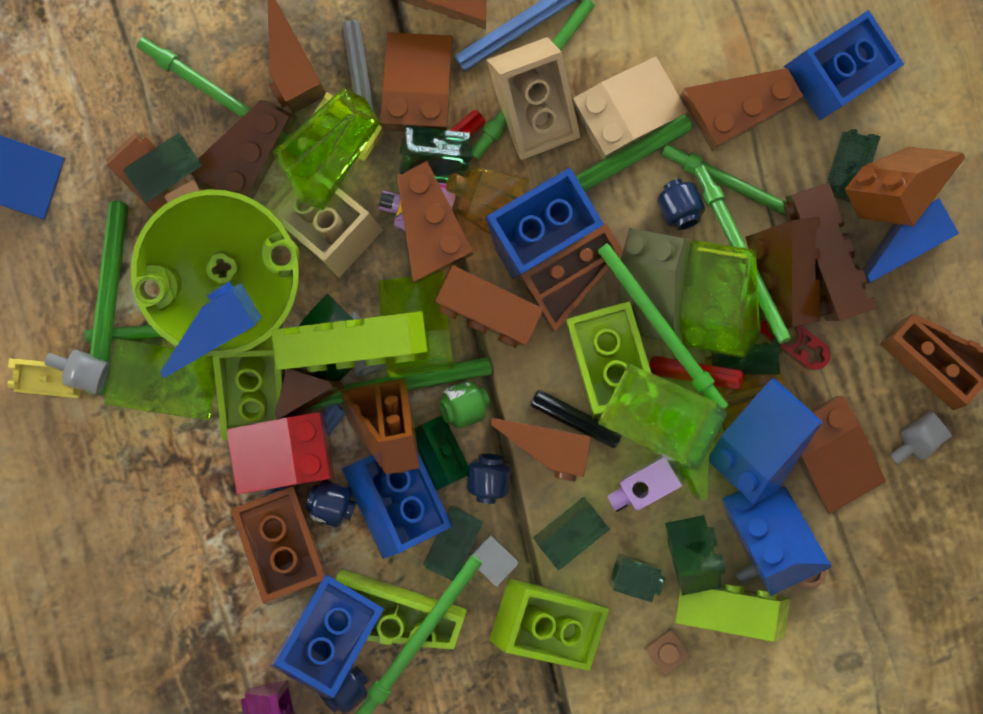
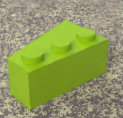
M692 578L691 583L681 584L675 623L772 642L785 638L791 598L778 597L777 593L770 596L767 590L757 589V593L744 591V586L724 583V588L711 586V580Z

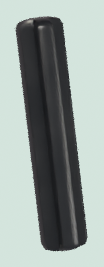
M541 390L535 393L531 401L533 408L611 448H616L622 438L621 431L596 418L592 419V416Z

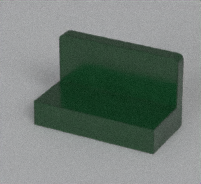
M442 415L415 427L417 450L436 491L468 476L469 466L449 424L444 421Z

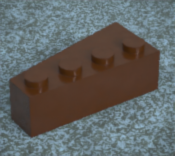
M826 183L785 197L787 204H784V212L788 222L820 216V227L815 228V248H820V259H815V279L820 280V317L825 316L826 321H841L878 308L875 298L867 299L865 294V283L868 280L864 270H860L857 264L854 265L852 258L855 257V247L847 233L842 234L840 227L844 226V219L830 184Z

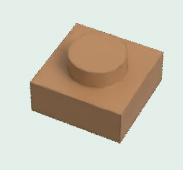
M183 178L168 187L170 193L164 195L167 202H170L179 196L200 190L194 180L187 182Z
M671 629L644 648L664 676L691 657Z

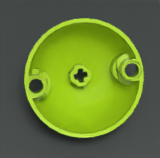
M207 189L190 192L162 206L150 217L141 230L135 243L131 260L133 293L138 307L147 322L160 336L177 346L201 308L210 301L207 295L229 281L232 286L241 282L262 318L254 327L204 356L238 354L252 349L267 340L272 335L271 330L279 329L289 315L298 289L299 249L295 242L291 240L282 223L270 210L259 202L245 195L227 190ZM277 246H284L289 249L291 253L290 262L282 264L275 259L274 250ZM221 259H224V263L229 262L231 268L226 273L227 275L223 274V270L218 272L216 265L221 263ZM147 280L155 281L158 284L160 292L157 297H151L145 292L144 285Z

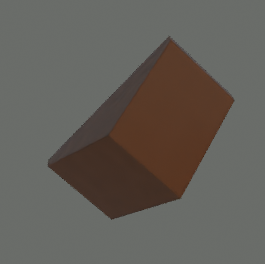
M287 369L275 415L277 419L297 416L345 387L341 381L316 373L307 372L303 369Z

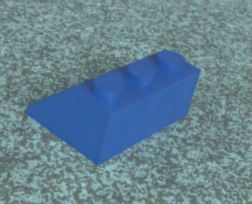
M571 168L564 170L485 217L495 250L512 279L604 225Z
M419 452L420 468L404 473L385 474L372 455L342 468L382 559L399 554L453 527Z
M781 486L775 495L754 505L740 491L722 498L727 518L770 596L831 568L829 560L786 487Z

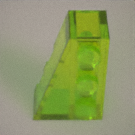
M342 88L272 151L300 202L324 210L379 126L380 122L366 98Z

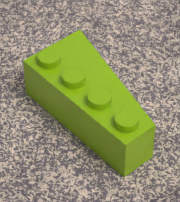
M422 311L271 330L276 370L307 367V372L327 370V364L336 363V369L356 367V361L365 360V366L386 364L385 357L395 356V363L414 361L416 360L415 354L427 352Z
M343 568L335 579L384 608L366 640L379 642V644H407L438 602V599ZM452 604L421 647L454 650L467 609Z

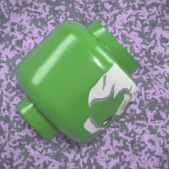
M465 381L446 388L442 398L439 399V409L444 421L447 424L451 423L456 428H463L482 421L486 416V407L490 406L486 390L484 388L479 389L472 381Z

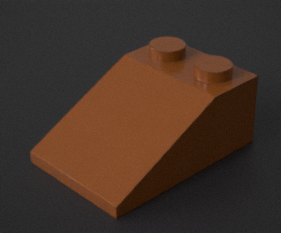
M267 0L269 68L274 80L269 86L281 107L288 106L292 113H295L323 98L326 92L277 1Z
M387 33L380 121L383 130L431 133L448 132L452 35Z
M906 147L863 166L845 190L859 218L914 226L965 159V155L962 152Z
M835 396L810 410L823 423L798 459L800 466L828 514L886 482L865 434L844 396Z
M491 419L493 427L548 469L555 471L554 477L574 482L576 475L584 477L591 443L590 436L502 419Z
M294 486L231 509L263 604L270 606L316 589L324 576L328 575L321 552Z

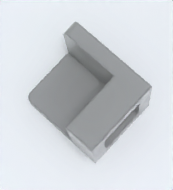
M491 533L468 557L469 559L471 555H475L483 562L478 570L496 587L518 565V560Z

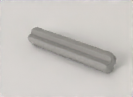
M349 20L343 22L342 27L355 109L364 116H370L374 113L360 22L358 20Z

